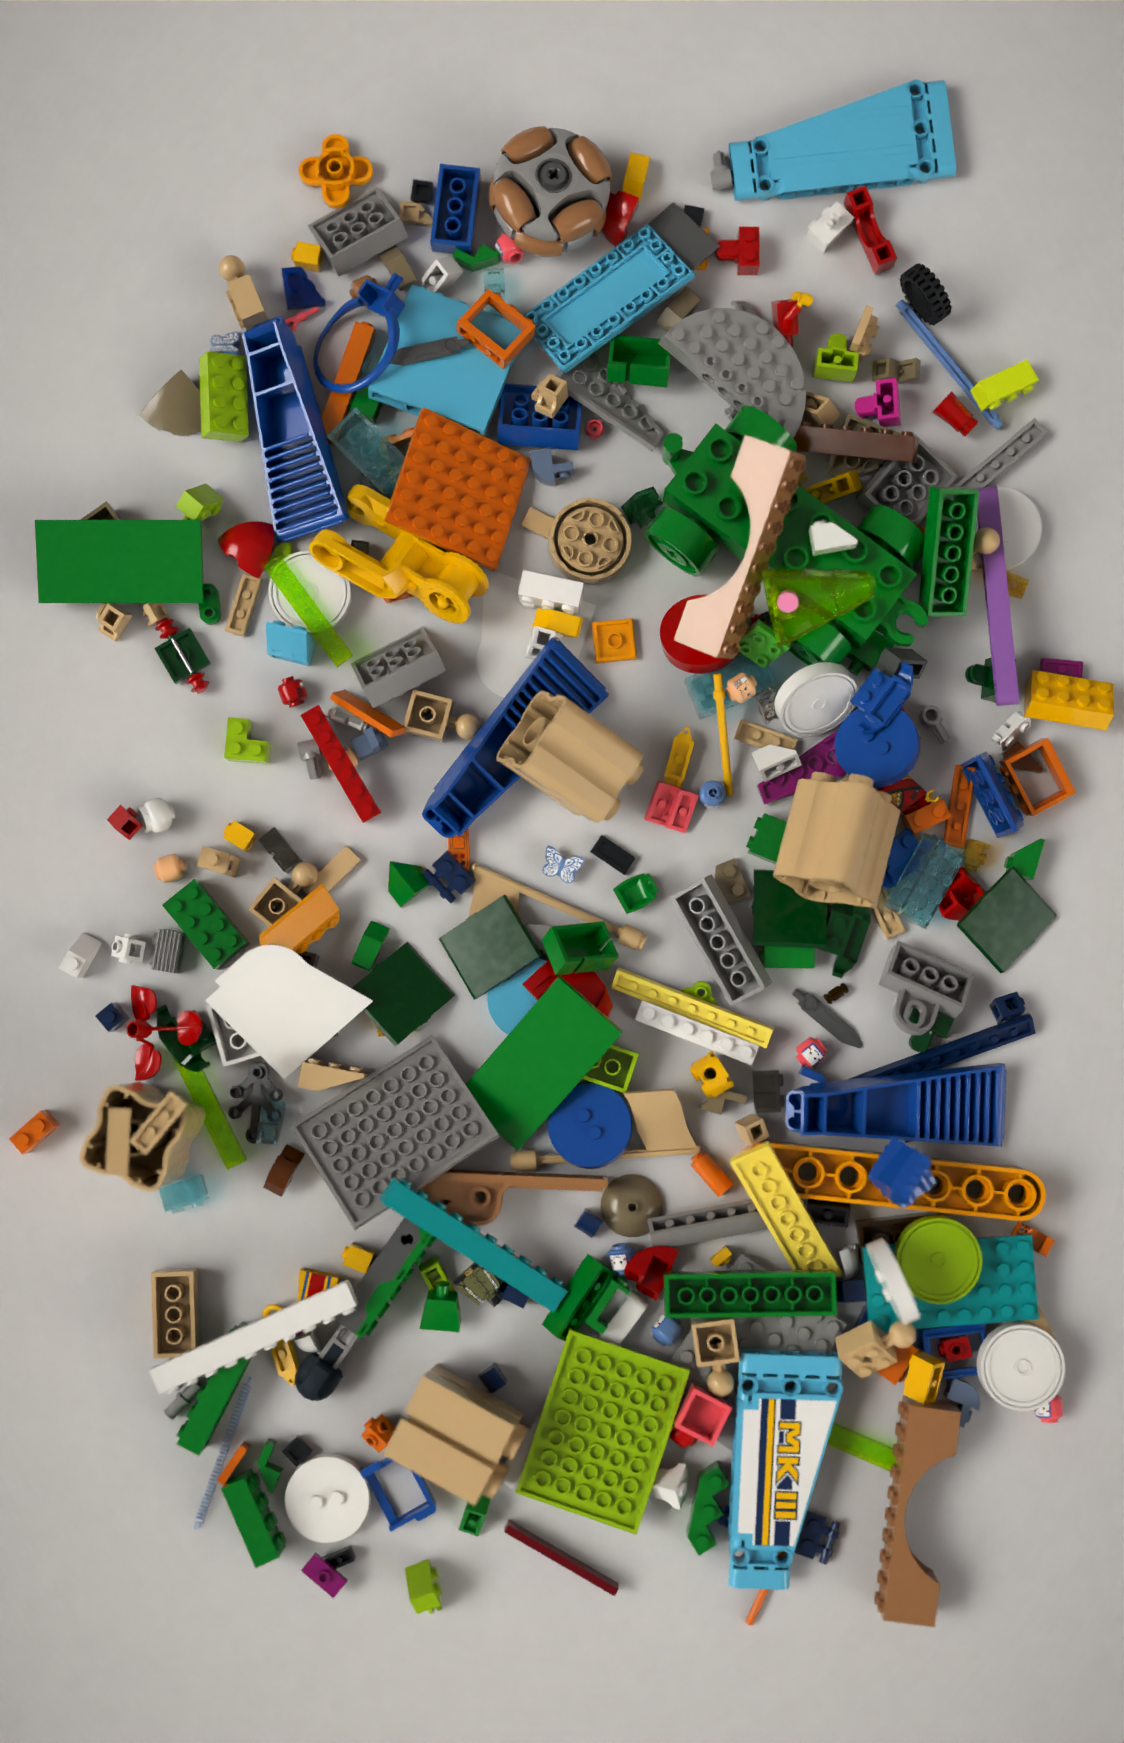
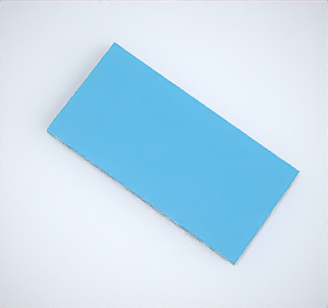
M647 223L523 316L530 318L536 326L533 339L559 369L566 374L694 279L695 275Z

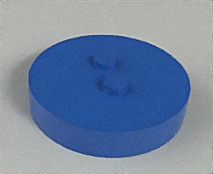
M858 708L845 718L836 734L835 754L840 766L848 776L858 774L871 778L874 781L873 787H885L900 781L913 769L920 753V737L913 721L900 709L887 727H883L871 734H864L854 728L856 724H861L866 718L865 712Z
M586 1083L575 1086L549 1115L548 1133L555 1150L564 1160L579 1168L597 1169L610 1165L625 1152L632 1137V1118L624 1100L612 1089L599 1084Z

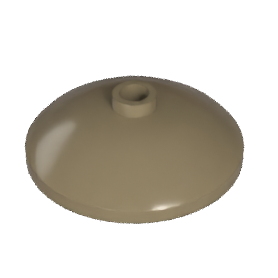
M626 1174L614 1179L608 1184V1188H605L601 1198V1213L605 1223L612 1231L625 1237H639L649 1232L647 1219L660 1217L663 1211V1201L658 1188L652 1181L641 1175ZM629 1204H635L636 1209L634 1211H630L628 1209Z

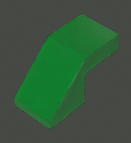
M481 244L475 257L456 248L453 258L459 266L473 272L499 264L500 253Z
M371 920L361 938L351 964L370 972L390 928Z
M268 1439L257 1464L268 1491L273 1493L284 1468L268 1462L276 1444V1441Z

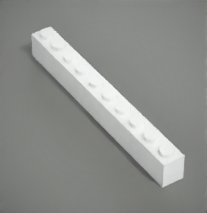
M348 1279L152 1367L149 1372L158 1393L166 1392L168 1395L179 1389L178 1386L183 1383L188 1386L197 1382V1377L203 1374L206 1377L217 1373V1368L225 1365V1368H229L237 1364V1359L245 1357L246 1360L257 1355L256 1351L264 1348L266 1351L277 1346L276 1342L279 1340L289 1341L295 1338V1333L303 1330L304 1333H307L316 1328L315 1324L322 1321L324 1324L335 1320V1315L343 1313V1315H347L355 1311L354 1307L359 1302Z

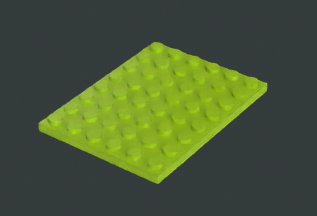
M569 1328L515 1493L637 1535L690 1369Z

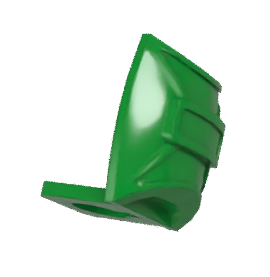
M643 873L623 881L613 891L625 913L628 914L645 907L656 899L658 888L650 874L645 875Z

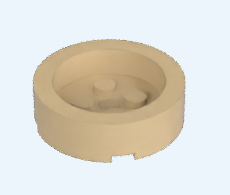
M583 498L565 506L555 517L548 536V550L555 567L570 580L584 584L600 583L615 575L626 561L631 548L630 527L621 511L611 503L597 498ZM588 534H592L596 538V542L592 545H588L585 542V536Z

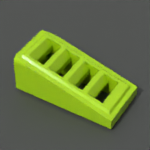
M437 1256L419 1265V1272L429 1289L436 1290L435 1285H437V1282L447 1281L449 1283V1291H456ZM440 1273L441 1276L431 1280L433 1276Z

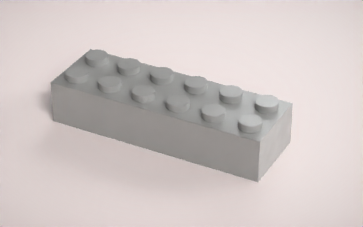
M712 874L670 897L731 1006L773 983Z

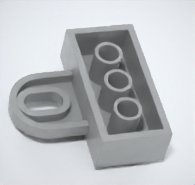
M897 941L889 952L878 985L898 993L893 1007V1019L902 1031L918 1036L930 1030L934 1025L938 1012L953 1019L959 1015L965 1007L974 974L901 941ZM910 1008H916L920 1013L916 1024L911 1023L908 1019Z

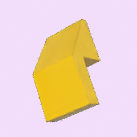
M631 152L622 191L638 197L640 203L650 156Z
M537 608L532 628L538 626L556 631V633L563 635V637L578 638L583 618L552 609Z

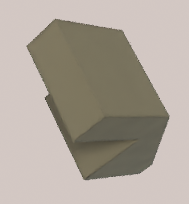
M396 245L379 254L390 276L395 272L403 278L398 286L400 292L410 287L411 284L413 285L418 282L404 255Z
M686 286L666 307L656 323L668 332L676 323L691 315L702 299Z
M891 357L873 361L872 381L896 378L898 383L903 384L920 380L921 360L913 358L899 362Z
M727 1090L718 1097L710 1098L700 1104V1109L721 1115L725 1099L746 1104L747 1096Z

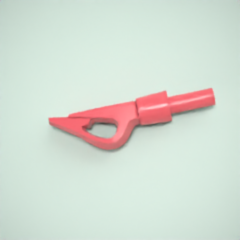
M317 306L306 312L303 310L285 321L288 325L293 324L290 329L294 331L299 322L308 319V316L319 310Z

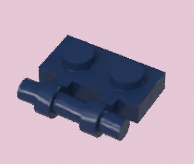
M448 850L432 864L437 870L434 874L429 869L422 873L427 879L426 882L430 886L433 885L440 892L439 895L450 904L456 899L451 893L454 889L461 895L476 881L472 874ZM441 876L449 883L447 887L438 880Z
M807 1510L794 1553L810 1559H814L816 1552L821 1553L819 1562L827 1565L829 1557L833 1555L834 1551L832 1548L835 1539L839 1537L840 1532L838 1530L841 1523L833 1520L831 1527L825 1526L827 1521L825 1516ZM822 1533L827 1535L824 1546L819 1544Z

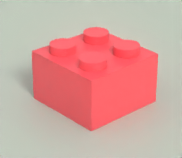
M692 1383L674 1419V1426L714 1446L732 1410L731 1403Z

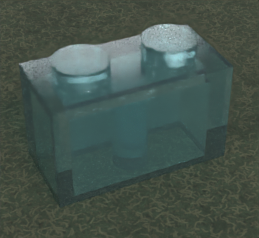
M203 1174L171 1183L159 1189L165 1212L171 1210L172 1214L184 1211V1206L192 1205V1208L204 1205V1200L209 1199Z

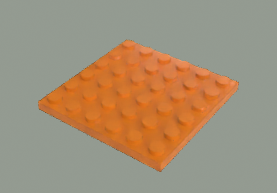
M423 407L420 411L384 522L445 550L464 555L474 563L495 571L500 561L531 459Z

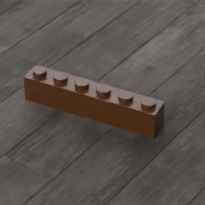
M801 422V426H799L793 438L797 444L798 452L916 463L919 438L915 437L913 432L901 431V435H894L893 430L881 429V433H873L872 428H861L860 431H853L851 426H841L840 429H833V425L821 424L819 428L813 427V423Z

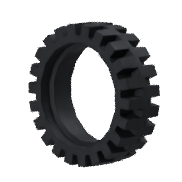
M918 263L900 276L899 281L901 282V290L905 294L904 297L910 302L908 304L914 308L913 311L918 313V317L920 319L923 318L925 323L928 322L929 325L933 326L951 313L952 306L950 305V299L947 298L949 297L948 293L944 291L945 288L940 284L941 281L935 278V274L930 272L928 267Z

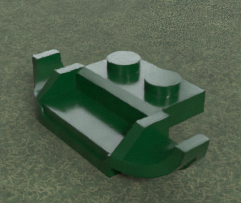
M853 906L851 915L831 909L827 921V949H818L836 955L832 969L833 976L842 978L857 963L862 944L871 923L869 908Z
M166 1004L156 1009L157 1027L178 1026L175 1016L171 1017ZM203 1020L200 1037L193 1045H183L180 1043L177 1036L178 1030L158 1031L159 1039L180 1067H185L193 1072H199L210 1067L209 1061L206 1062L202 1058L201 1052L217 1043L215 1036Z

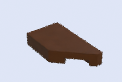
M1017 741L1001 755L1006 758L1023 749L1024 746ZM1030 754L1011 763L1012 768L1017 771L1039 773L1043 770Z

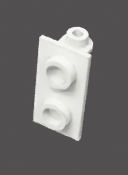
M333 702L331 710L329 709L327 714L330 721H336L363 732L369 728L368 723Z
M1022 710L1015 711L1006 721L1010 726L1009 729L1002 724L992 734L991 740L995 744L1000 743L1001 751L1006 747H1011L1015 743L1016 738L1030 728L1031 718L1024 717Z

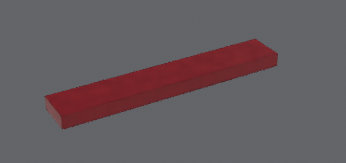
M508 1519L504 1528L506 1534L609 1594L616 1595L619 1589L616 1581Z

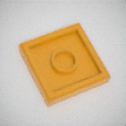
M632 618L592 622L596 664L637 659Z

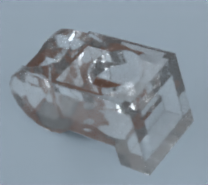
M772 686L755 694L760 715L766 725L774 719H779L774 708L776 693Z

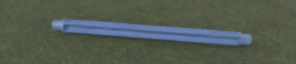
M903 299L896 304V307L900 310L899 313L962 388L990 425L992 424L997 430L1002 427L1004 423L995 410H990L989 408L984 411L980 410L970 392L975 385L913 311L911 306L907 305Z

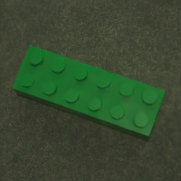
M968 486L929 487L918 602L926 611L927 616L967 615L979 499L978 489Z
M242 1322L238 1326L235 1325L230 1332L247 1325V1323ZM245 1357L237 1359V1364L229 1368H225V1365L217 1368V1373L206 1377L209 1381L201 1387L196 1396L199 1401H196L191 1406L186 1416L189 1420H186L177 1433V1437H179L177 1445L198 1456L205 1450L252 1357L246 1360Z

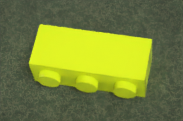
M1028 359L979 381L970 392L981 411L988 408L994 410L1001 405V402L1006 400L1009 403L1016 399L1018 394L1026 395L1034 390L1033 386L1039 379Z

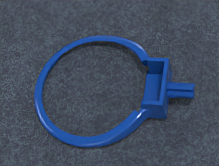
M393 273L384 288L366 279L358 291L360 297L353 298L343 304L323 329L315 346L313 367L318 381L326 389L335 393H351L361 390L374 382L391 363L400 338L397 318L406 306L394 294L403 280L397 273ZM362 306H368L369 310L386 318L388 326L386 352L376 368L364 378L350 384L332 383L323 376L318 365V354L323 339L335 322L346 313Z

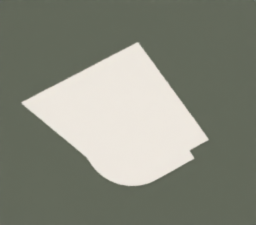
M485 569L484 573L487 576L489 587L483 595L482 641L477 654V669L486 687L496 695L504 698L534 660L525 656L537 608L542 609V607L534 606V608H527L522 606V603H519L518 590L521 580ZM581 601L579 615L574 614V616L583 618L578 638H562L564 646L577 659L579 658L596 605Z
M262 945L245 953L215 980L220 987L205 1000L283 1079L373 1002L366 996L307 964L293 950L279 945Z

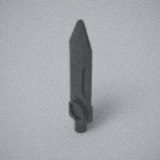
M457 336L400 348L396 351L390 364L405 366L461 353L460 348L470 346L468 338L458 340Z
M797 988L794 990L792 995L799 1000L797 1004L801 1006L805 1013L841 1043L856 1048L862 1047L854 1029L826 1005L808 992L803 994Z

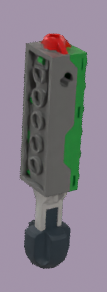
M404 1217L355 1288L354 1293L359 1302L354 1307L355 1311L347 1315H343V1313L337 1314L335 1320L340 1325L321 1353H308L299 1366L295 1375V1385L303 1398L311 1401H320L333 1393L343 1378L342 1371L338 1367L358 1338L362 1339L365 1334L369 1336L378 1324V1321L375 1319L377 1316L379 1318L383 1317L390 1306L387 1303L388 1300L394 1301L402 1289L399 1284L401 1281L407 1282L414 1271L411 1268L412 1265L418 1266L426 1254L423 1249L426 1246L430 1248L436 1237ZM411 1234L413 1239L407 1240L405 1236Z

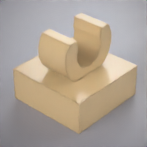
M146 603L143 606L144 612L142 616H148L150 622L147 623L148 626L156 625L163 618L170 619L162 603Z

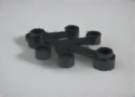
M262 1062L252 1064L249 1068V1076L241 1084L230 1089V1095L233 1098H241L244 1095V1091L253 1084V1092L238 1106L231 1107L228 1111L230 1118L238 1119L252 1105L250 1128L246 1131V1139L250 1143H259L264 1138V1131L259 1127L261 1106L267 1112V1119L270 1122H278L281 1119V1112L276 1110L262 1093V1084L269 1091L271 1101H280L283 1098V1092L277 1089L268 1078L269 1069ZM257 1069L261 1072L260 1076L256 1075ZM236 1088L240 1091L238 1096L235 1094ZM275 1091L278 1092L277 1099H275L273 1096ZM234 1109L238 1111L237 1116L233 1114ZM273 1112L277 1114V1118L275 1120L272 1118ZM252 1131L256 1134L254 1139L251 1138Z

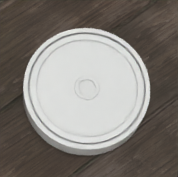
M997 487L1006 570H1010L1022 564L1035 551L1041 538L1042 524L1037 508L1027 496L1011 488ZM976 518L975 533L978 531V521H977V518ZM977 552L981 561V553Z
M306 550L289 555L277 565L269 581L268 595L275 615L279 620L286 623V626L293 628V625L305 627V631L309 632V634H318L332 629L342 621L350 607L352 589L350 581L318 563L310 551Z
M832 662L812 664L797 671L784 682L775 698V712L783 727L789 733L801 737L820 735L841 724L853 711L855 706L851 704L850 700L856 694L858 688L848 670L840 664Z
M881 1237L866 1244L869 1258L875 1270V1276L883 1288L882 1293L886 1301L890 1302L901 1324L904 1326L920 1319L909 1287L885 1240Z
M1011 1322L994 1329L984 1339L977 1355V1374L984 1390L999 1404L1016 1411H1031L1049 1403L1059 1392L1065 1376V1361L1058 1343L1047 1332L1029 1323Z
M336 1453L318 1454L304 1461L293 1473L285 1492L286 1512L295 1529L306 1538L321 1543L341 1541L352 1535L363 1523L371 1501L370 1486L366 1477L362 1478L360 1475L362 1468L352 1459Z

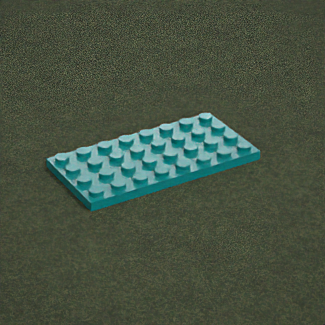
M1032 1234L976 1237L982 1253V1269L977 1283L964 1297L946 1304L928 1303L912 1294L920 1319L911 1322L915 1329L1039 1319ZM887 1244L894 1256L896 1244ZM862 1246L868 1321L871 1320L882 1331H889L891 1325L899 1319L890 1302L886 1301L882 1293L881 1283L879 1284L875 1276V1270L866 1246Z

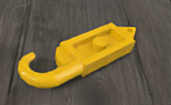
M688 726L677 737L674 736L664 773L666 783L680 788L683 786L694 745Z
M269 1304L263 1310L262 1318L270 1315L272 1310L279 1311L282 1308L277 1304ZM282 1339L277 1341V1346L270 1350L279 1377L282 1376L293 1387L295 1386V1375L299 1368V1363L292 1341L285 1342Z

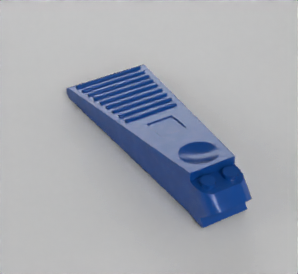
M282 316L259 323L241 335L248 361L274 535L277 542L283 541L285 543L342 524L344 520L349 519V513L302 347L297 345L294 333Z
M552 637L433 788L435 791L428 798L422 816L443 837L461 836L477 817L521 778L498 762L496 757L507 737L516 728L524 711L538 692H549L554 697L557 695L565 696L588 714L609 696L602 683L560 640L557 641Z
M1004 1063L810 1083V1086L796 1088L786 1095L785 1122L790 1131L798 1132L801 1136L831 1135L892 1139L895 1136L897 1140L1001 1147L1005 1129L1007 1070H1005Z

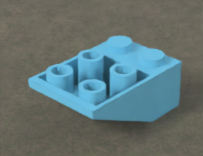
M273 620V623L266 622L267 654L272 658L310 666L316 643L309 632L305 631L306 628L298 625H293V628L285 626L286 623Z

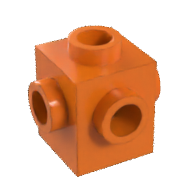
M381 1413L377 1418L371 1417L365 1423L364 1427L366 1429L361 1436L368 1445L372 1446L379 1453L388 1445L396 1427L390 1419Z

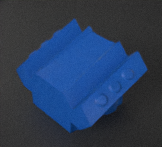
M895 1136L885 1146L883 1153L879 1155L877 1162L873 1164L868 1174V1179L875 1187L881 1190L883 1196L902 1208L914 1203L917 1197L929 1191L936 1183L930 1171L932 1162L924 1153L921 1155L916 1148L907 1146L902 1140L899 1142Z

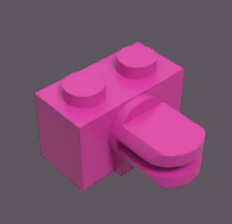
M897 379L876 380V393H873L872 396L859 397L855 401L854 407L857 415L861 418L878 416L879 424L883 427L901 425Z

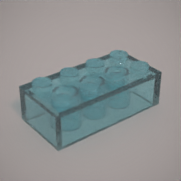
M355 407L327 437L388 498L394 492L405 456Z
M741 655L720 670L705 674H694L685 678L684 683L699 719L717 713L716 700L713 699V690H715L713 674H722L723 689L727 687L729 679L741 672L748 676L752 675L757 682L755 687L756 694L752 697L754 698L774 690L778 685L770 665L763 669L745 655ZM726 693V698L724 699L725 709L739 704L736 701L732 702Z
M924 833L884 906L909 923L926 929L966 857L942 839Z

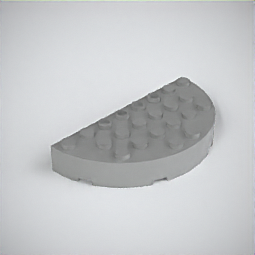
M706 309L691 314L676 323L658 342L660 346L737 411L745 405L757 408L776 420L794 438L805 410L806 385L804 374L798 357L789 342L767 321L738 309Z

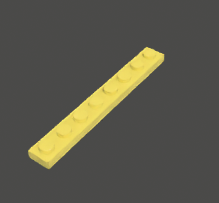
M622 968L617 969L611 986L614 990L763 1048H767L774 1029L772 1026Z

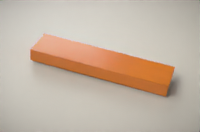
M347 690L331 694V701L390 738L404 734L405 726L376 708H372L371 705Z
M958 764L955 765L948 808L951 818L946 821L943 845L963 849L973 794L972 781H970V784L968 783L961 765ZM967 767V770H971L972 772H974L976 769Z

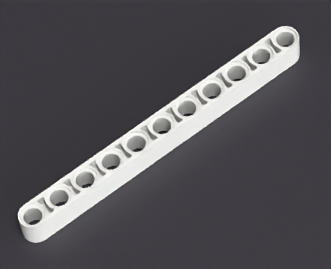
M631 1291L607 1322V1329L603 1335L599 1333L597 1338L620 1345L646 1310L649 1303L634 1291ZM542 1411L530 1425L527 1435L513 1460L506 1458L503 1464L510 1467L503 1483L511 1489L520 1479Z

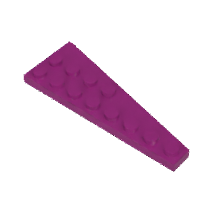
M837 731L799 756L801 766L758 784L757 788L763 804L765 805L795 794L798 780L811 779L813 772L827 773L835 778L846 775L835 754Z

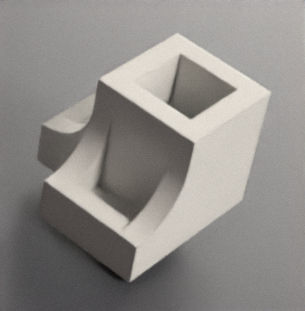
M533 627L525 657L535 659L552 637L562 642L563 635L542 627Z
M678 1463L672 1469L659 1468L652 1486L655 1498L665 1500L673 1508L681 1510L688 1493L687 1482L689 1480V1473L686 1464Z

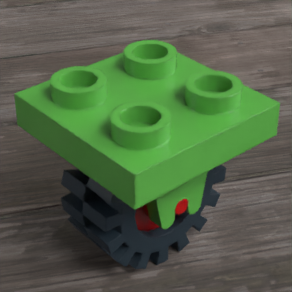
M766 611L762 613L761 617H758L757 621L741 637L739 652L764 669L790 649L791 642L779 634L782 631L783 621L771 612Z

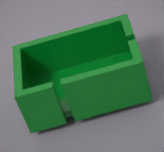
M617 335L610 340L606 382L625 383L626 380L629 381V384L667 387L671 354L658 344L661 339Z
M605 921L551 926L542 938V943L555 976L572 974L573 971L575 973L608 970L619 957L613 941H608L611 936Z

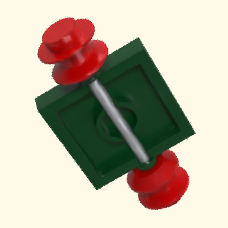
M168 618L161 619L157 622L158 626L155 630H161L160 638L168 640L154 649L175 684L188 678L187 685L192 684L193 686L191 692H197V694L204 692L208 689L207 685L210 682L204 681L205 673H199L198 671L209 666L211 663L194 633L188 628L175 635L178 627H172L171 624L174 620H168Z

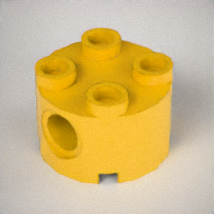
M713 1051L691 1064L692 1067L689 1068L696 1081L701 1080L703 1083L701 1088L708 1099L711 1097L714 1099L735 1086L733 1081L728 1078L727 1071ZM710 1072L716 1074V1077L712 1080L706 1079V1075Z

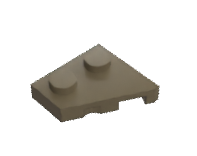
M735 858L715 866V881L729 905L751 896Z

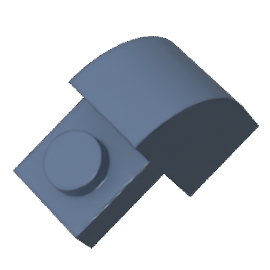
M550 449L530 452L533 474L542 484L555 486V478L564 480L574 475L573 462L552 464Z
M370 727L364 730V734L350 739L360 761L385 750L389 746L384 733L378 729L373 730Z
M958 1377L948 1379L943 1395L947 1399L958 1402L957 1408L961 1412L959 1426L964 1428L965 1423H968L971 1419L972 1411L970 1409H980V1398L974 1387L967 1381Z

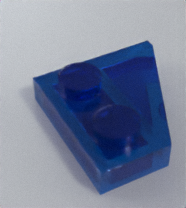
M302 266L281 268L287 310L314 308L316 306L326 307V300L320 296L316 286L308 279Z

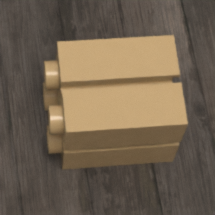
M436 1364L423 1375L405 1410L410 1416L407 1420L401 1418L383 1455L475 1506L482 1494L493 1499L510 1468L500 1462L503 1455L513 1460L529 1428L519 1424L525 1413L524 1411Z

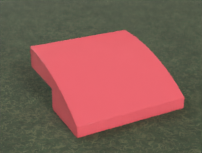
M657 780L644 819L663 825L668 829L686 833L699 795Z

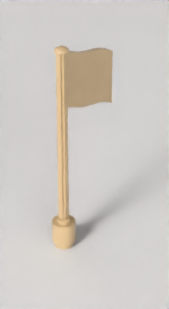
M478 862L473 863L471 866V873H474L476 881L474 882L473 898L468 917L479 912L503 895L507 896L519 915L520 892L587 923L604 921L477 865ZM605 921L608 931L616 935V938H619L617 943L633 950H642L647 938L643 931L628 924L619 928Z
M674 1089L623 1092L631 1106L637 1131L646 1148L626 1149L618 1159L697 1154L702 1151L701 1145L699 1143L695 1144L687 1127L681 1102ZM520 1150L510 1153L511 1170H516L517 1172L536 1171V1166H540V1164L568 1163L559 1154L540 1155L539 1153L535 1154V1150Z

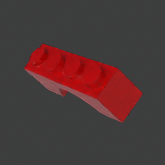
M866 185L847 192L843 203L846 210L854 217L852 224L874 274L876 275L893 268L897 256L890 240L885 239L879 230L874 215L873 201Z

